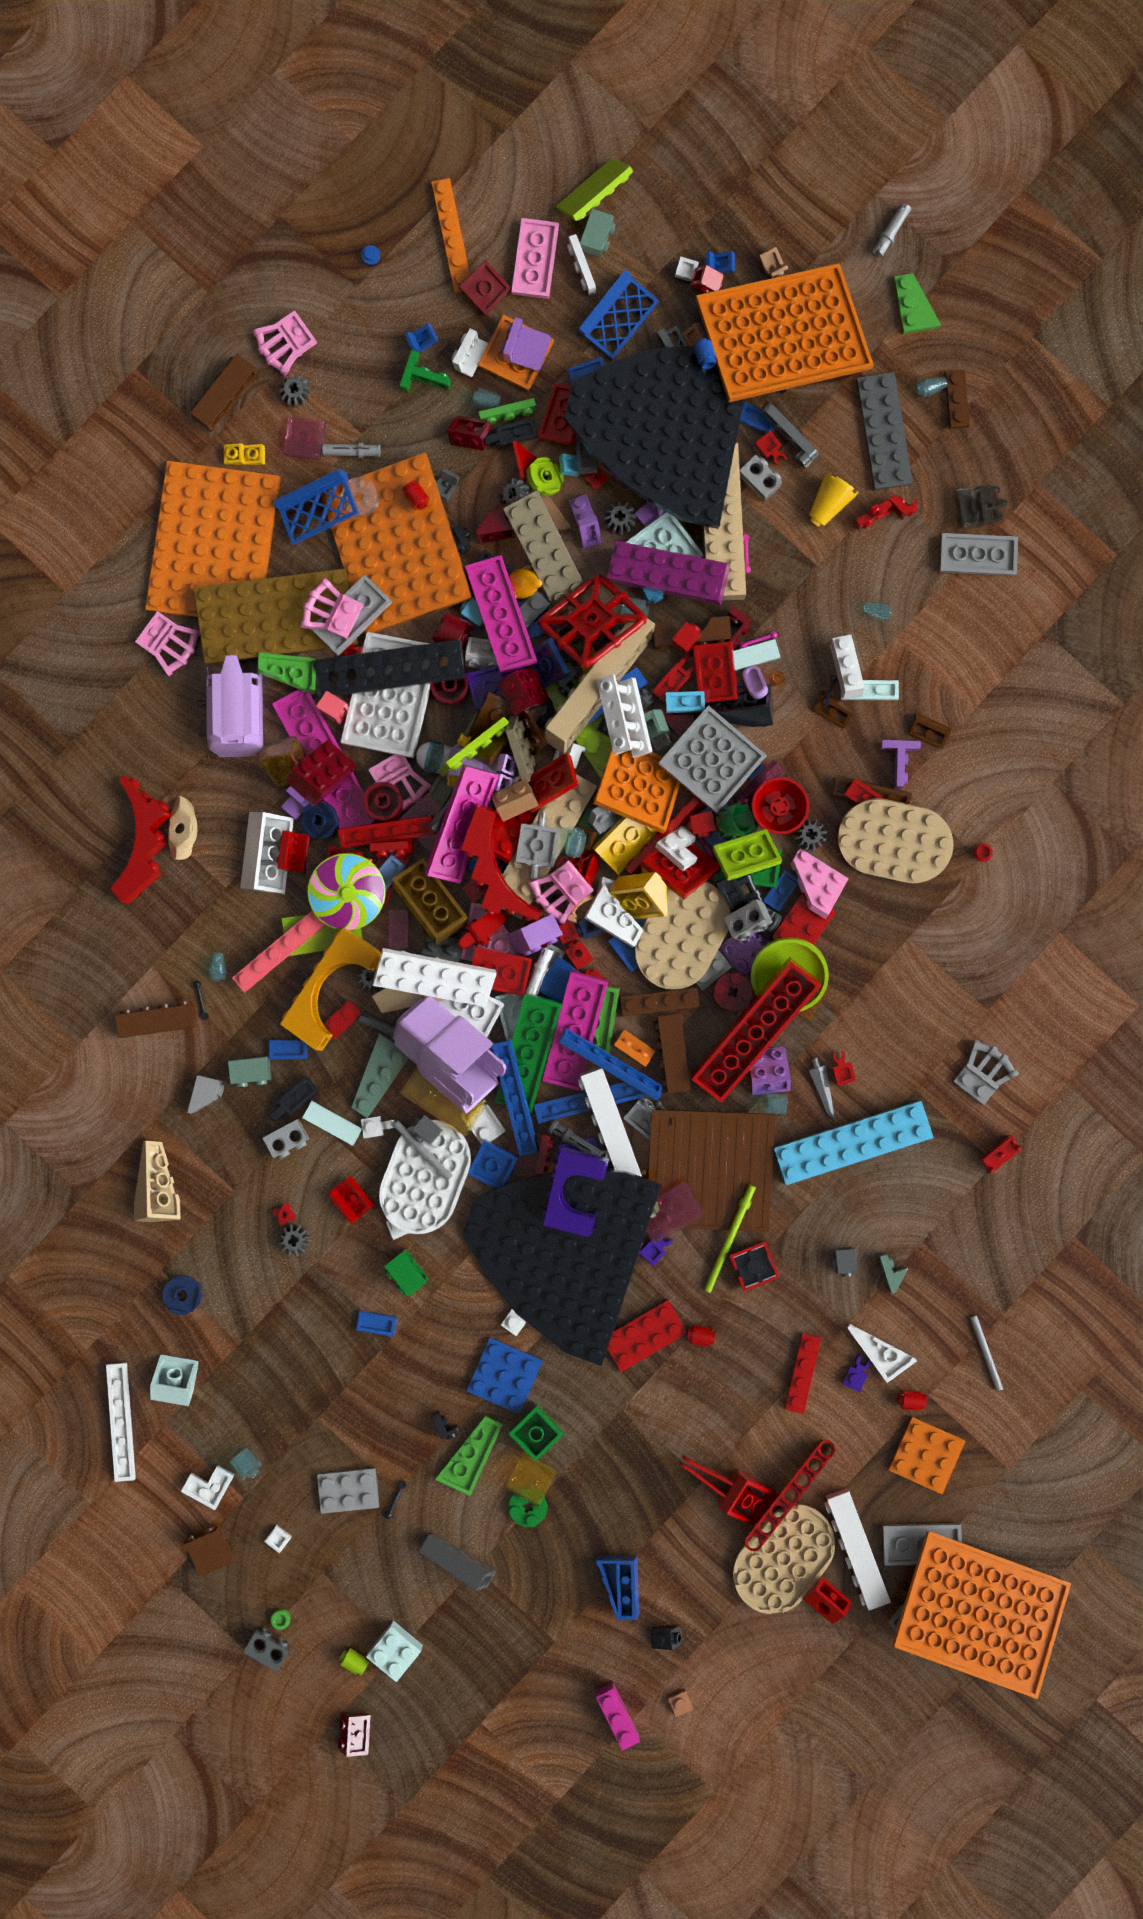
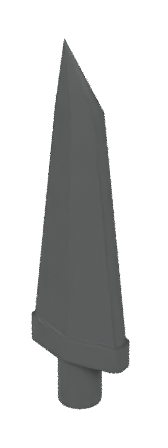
M818 1057L810 1059L813 1069L808 1070V1073L811 1076L825 1112L836 1122L826 1065L820 1066Z

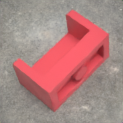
M328 691L325 692L316 706L323 715L339 725L349 709L346 702Z

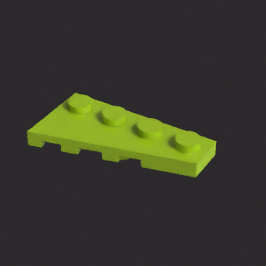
M505 717L500 719L446 761L438 771L440 775L444 777L452 770L456 771L463 765L462 762L465 759L470 760L473 758L480 747L483 749L492 742L491 738L495 735L497 737L501 736L506 731L505 727L509 723Z

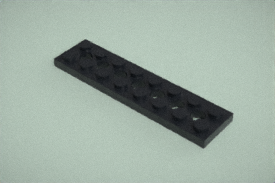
M461 640L313 660V666L316 669L315 685L318 699H321L326 691L338 697L465 679ZM442 657L448 658V664L445 667H441L439 664ZM428 659L430 666L428 669L423 670L421 662ZM405 662L411 663V669L408 672L403 671V664ZM391 664L393 671L391 674L386 675L384 669L387 665ZM369 667H373L375 670L372 677H367L366 675ZM354 669L356 671V677L355 679L350 680L348 678V673L350 670ZM333 672L338 674L336 682H331L330 675Z

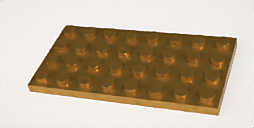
M347 569L194 587L205 665L222 663L225 661V657L229 655H237L238 660L258 658L259 652L284 655L330 649L311 629L300 627V621L303 620L302 606L307 602L309 592L321 583L323 577L339 593L345 594L349 590ZM328 588L319 594L334 602L337 600ZM317 600L313 607L324 612L331 608ZM311 613L310 622H317L321 617ZM357 638L350 645H357Z

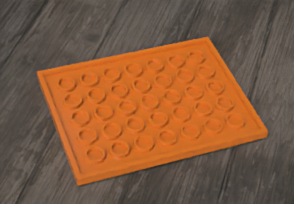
M840 263L696 295L695 300L708 340H711L717 357L716 365L728 402L870 370L874 366Z
M426 453L347 481L359 514L331 527L343 567L347 569L349 586L351 588L359 579L366 575L392 600V604L364 630L365 635L367 632L377 633L473 598ZM411 481L419 483L429 497L428 506L421 511L414 510L403 495L402 488ZM343 484L337 487L334 495L342 498L345 491ZM323 493L321 498L326 506L329 494ZM333 497L330 508L337 510L341 500ZM344 503L342 513L348 514L352 512L350 503ZM328 510L327 517L329 522L334 520L336 512Z
M167 461L145 610L198 618L194 587L266 579L276 515V507L273 501L278 499L281 477Z
M927 1531L892 1646L1038 1699L1071 1583Z

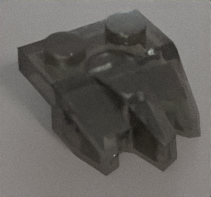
M986 485L955 491L960 529L986 526L997 523L1004 517L998 509L1006 507L1007 500L996 497V494L1000 492V487Z

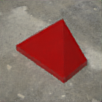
M513 441L520 478L526 482L528 479L526 469L538 458L517 441Z

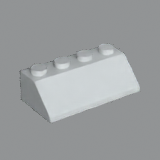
M249 812L240 888L285 894L287 871L277 869V857L280 853L282 831L292 832L294 818L265 812Z

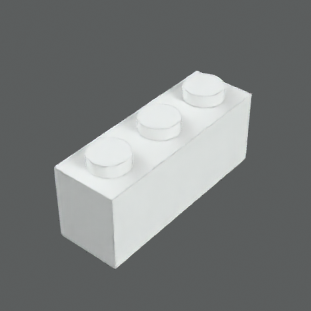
M852 635L832 638L830 648L843 699L862 696L865 687Z

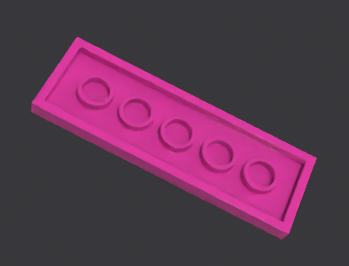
M502 555L465 566L500 674L537 663Z
M462 765L424 872L427 876L456 883L461 882L470 857L464 854L465 851L461 850L477 805L481 804L488 807L499 775Z
M571 971L542 1081L580 1091L578 1079H581L580 1073L585 1072L588 1059L559 1043V1039L563 1029L567 1028L589 1042H593L608 980Z

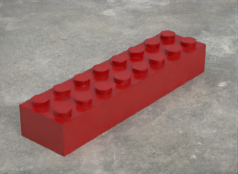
M789 957L691 1072V1080L722 1103L821 987L820 981Z

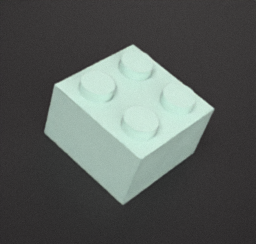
M392 1621L369 1649L366 1658L397 1682L420 1654L423 1645L396 1622Z

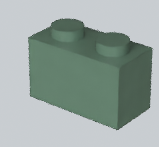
M592 208L580 241L583 252L599 258L602 257L603 252H607L610 241H607L609 234L613 235L616 224L613 223V215Z
M269 1057L228 1061L230 1084H236V1087L248 1086L247 1082H255V1085L267 1084V1080H272Z

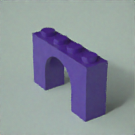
M563 1147L560 1152L557 1151L555 1157L557 1167L556 1170H553L550 1179L553 1185L552 1189L548 1190L546 1197L549 1203L548 1207L544 1208L542 1214L544 1226L589 1237L592 1234L596 1215L576 1210L569 1206L563 1196V1185L567 1178L574 1175L602 1181L606 1175L609 1158Z

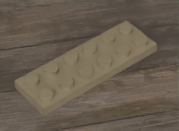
M535 489L502 508L538 579L542 581V587L552 607H554L564 599L567 593L571 594L584 582L538 490Z

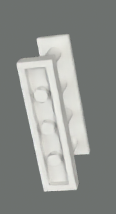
M611 674L597 679L613 754L617 755L631 750L632 757L637 758L653 752L636 678H629L617 683L615 674Z

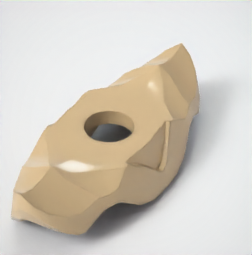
M178 796L171 812L172 816H170L168 840L172 858L174 860H183L192 853V847L197 837V820L193 805L186 798ZM184 824V831L177 834L175 831L177 825Z

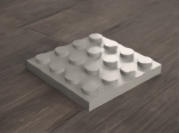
M707 706L661 759L658 765L717 814L767 755L710 706Z

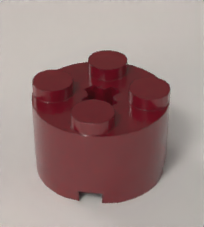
M445 613L441 619L442 624L439 630H435L432 640L435 641L434 643L461 640L463 652L468 644L469 637H471L468 632L469 628L473 630V624L453 613Z
M466 674L465 679L430 684L435 700L444 706L455 707L461 704L469 694V683ZM453 683L454 688L447 689L446 684Z
M378 782L370 785L363 796L365 811L375 821H392L402 812L403 797L399 790L389 782ZM380 799H386L387 804L381 805Z
M728 973L721 976L713 987L714 1002L725 1011H739L745 1008L752 998L750 982L746 977L738 973ZM730 987L737 990L735 998L734 996H728Z

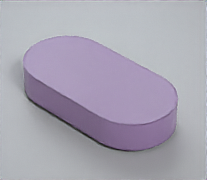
M756 666L747 667L743 671L742 676L749 695L754 699L763 698L768 693V688L760 668Z

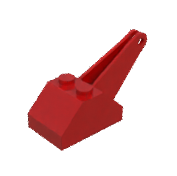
M683 1455L682 1458L689 1464L728 1483L725 1490H723L691 1466L682 1461L678 1463L721 1495L717 1503L723 1512L751 1525H755L779 1495L769 1486L737 1469L732 1477H729Z

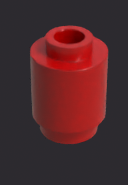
M411 481L402 488L403 495L414 510L421 511L428 506L429 497L419 483Z
M694 1325V1327L689 1326L687 1342H691L693 1345L709 1347L710 1344H714L716 1333L712 1332L713 1328Z
M902 1390L901 1393H898L897 1404L900 1405L901 1409L925 1410L927 1396L922 1394L921 1391Z

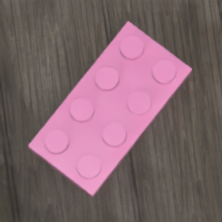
M527 218L521 219L511 291L513 295L549 299L559 223Z

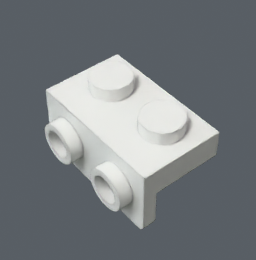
M469 329L468 333L462 336L459 350H455L452 356L455 370L469 377H472L488 345L487 342L478 338L477 331Z

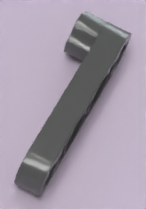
M766 402L760 408L761 413L795 447L798 453L793 458L800 467L806 469L819 455L818 451L774 405Z

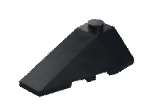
M767 684L768 693L763 698L754 699L747 690L739 693L736 700L705 703V709L707 706H710L730 724L749 727L773 725L772 685ZM694 712V718L697 719L702 712Z

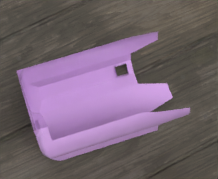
M229 655L225 657L221 674L209 675L208 667L206 666L207 747L217 754L218 757L257 756V753L263 747L262 674L258 676L253 673H242L237 655ZM252 678L256 679V685L252 684Z

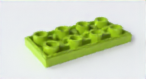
M611 158L555 207L558 212L575 221L581 220L591 208L598 206L605 196L612 194L615 190L614 188L620 183L626 182L633 170L629 165Z
M306 915L282 918L284 934ZM325 925L290 956L325 951L333 943L338 929ZM361 928L351 930L363 939Z

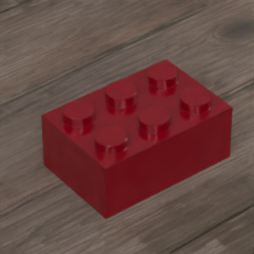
M326 740L292 768L286 782L315 807L350 777L356 764L330 740Z

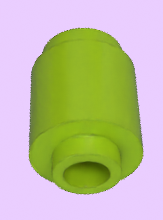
M352 1648L348 1651L344 1650L339 1658L341 1661L340 1666L355 1675H362L369 1663L365 1656Z

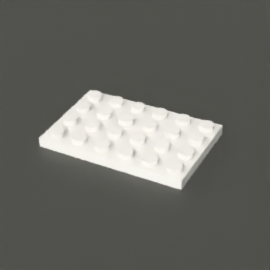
M367 632L362 653L429 643ZM425 659L421 662V668L423 670L428 669L430 662L428 659ZM405 662L403 664V671L408 672L411 669V663ZM391 664L387 665L384 669L386 675L391 674L393 671ZM369 667L366 671L367 677H372L375 673L373 667ZM430 684L353 694L341 743L414 758L431 689Z

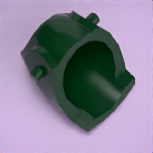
M748 803L734 804L727 808L723 806L722 810L714 816L716 829L721 838L733 840L758 830L753 811Z

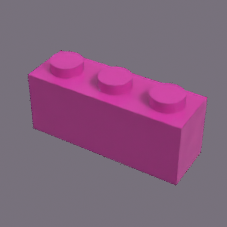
M611 1682L597 1689L596 1699L622 1751L639 1743V1733L614 1683Z

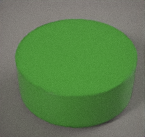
M277 1609L271 1616V1625L277 1630H283L289 1625L291 1616L287 1610Z

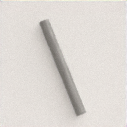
M399 1120L393 1125L447 1181L453 1176Z
M977 1315L971 1316L969 1318L995 1390L1000 1391L1003 1389L979 1320Z

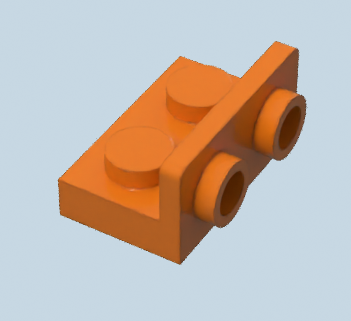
M626 1030L621 1033L614 1043L615 1047L644 1067L647 1066L655 1053L654 1049Z

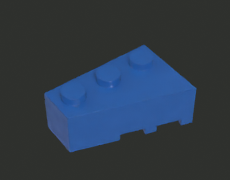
M599 1555L596 1563L602 1574V1580L606 1585L616 1619L637 1620L640 1614L638 1555Z

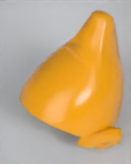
M531 565L516 569L509 577L516 599H528L542 586V581L532 571Z

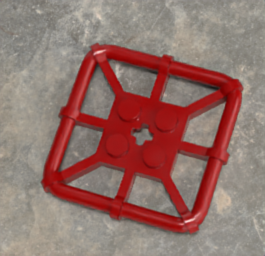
M596 574L595 577L587 580L571 594L567 593L563 600L539 618L538 625L550 638H553L560 650H564L583 668H589V666L595 664L614 648H619L624 640L646 624L647 616L628 598L625 592H621L601 574ZM601 585L615 596L606 604L598 599ZM593 586L592 597L582 605L575 600ZM618 604H624L633 614L615 615L611 610ZM568 605H572L576 609L568 616H555ZM589 618H596L593 622H589L588 620ZM616 623H634L617 637L608 630ZM568 624L573 629L561 638L549 625ZM603 634L610 642L590 657L592 642ZM578 635L585 640L583 658L568 644Z

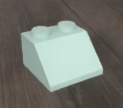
M160 1355L150 1385L151 1400L189 1406L194 1391L198 1361Z

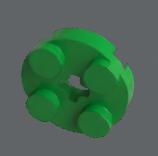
M529 1486L518 1489L513 1493L509 1501V1514L517 1524L524 1527H535L545 1518L547 1501L539 1489ZM531 1502L533 1510L525 1511L523 1504Z

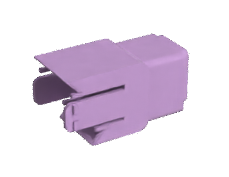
M431 996L427 999L422 997L402 1014L396 1022L393 1035L394 1045L417 1065L419 1073L466 1114L499 1084L497 1076L505 1074L506 1065L504 1061L489 1050L493 1043L466 1019L459 1015L455 1017Z

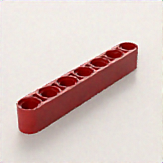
M822 1441L815 1447L744 1539L745 1547L748 1550L755 1552L764 1545L835 1453V1446L831 1441ZM823 1444L830 1446V1454L824 1455L821 1452ZM811 1459H815L819 1463V1467L815 1471L809 1468V1461ZM800 1474L805 1475L807 1478V1483L804 1486L798 1485L796 1481ZM787 1490L794 1492L795 1498L793 1501L785 1499L784 1494ZM776 1505L781 1506L783 1509L780 1517H776L772 1513V1509ZM763 1521H768L771 1525L770 1531L766 1533L760 1529V1524ZM752 1536L757 1537L759 1541L756 1548H751L748 1545V1540Z

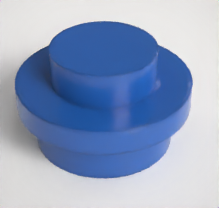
M366 246L361 252L362 260L368 265H374L380 259V251L375 246Z

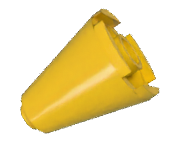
M827 471L809 513L811 517L810 522L818 527L820 525L825 526L856 497L858 491H855L851 485L838 476L836 478L833 477L832 473Z

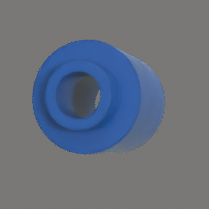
M706 338L697 340L693 349L698 364L702 369L714 367L717 357L711 340Z

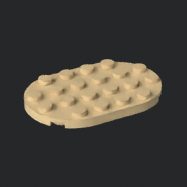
M872 798L857 804L844 815L838 830V843L841 853L853 868L866 874L907 883H921L939 875L949 863L953 852L951 830L939 814L928 808L888 799Z
M705 882L683 900L667 887V915L648 918L635 946V957L638 967L647 980L658 987L677 990L689 987L703 977L728 932L724 918L730 915V909L719 889Z
M796 1503L758 1551H750L744 1544L734 1562L733 1579L739 1596L748 1606L766 1614L784 1613L796 1607L803 1600V1597L828 1568L834 1556V1533L825 1516L809 1505ZM780 1506L774 1509L772 1513L774 1516L780 1517L783 1509ZM763 1521L760 1524V1529L766 1533L770 1531L771 1525L768 1521ZM752 1536L748 1540V1545L751 1548H756L759 1541L757 1537Z

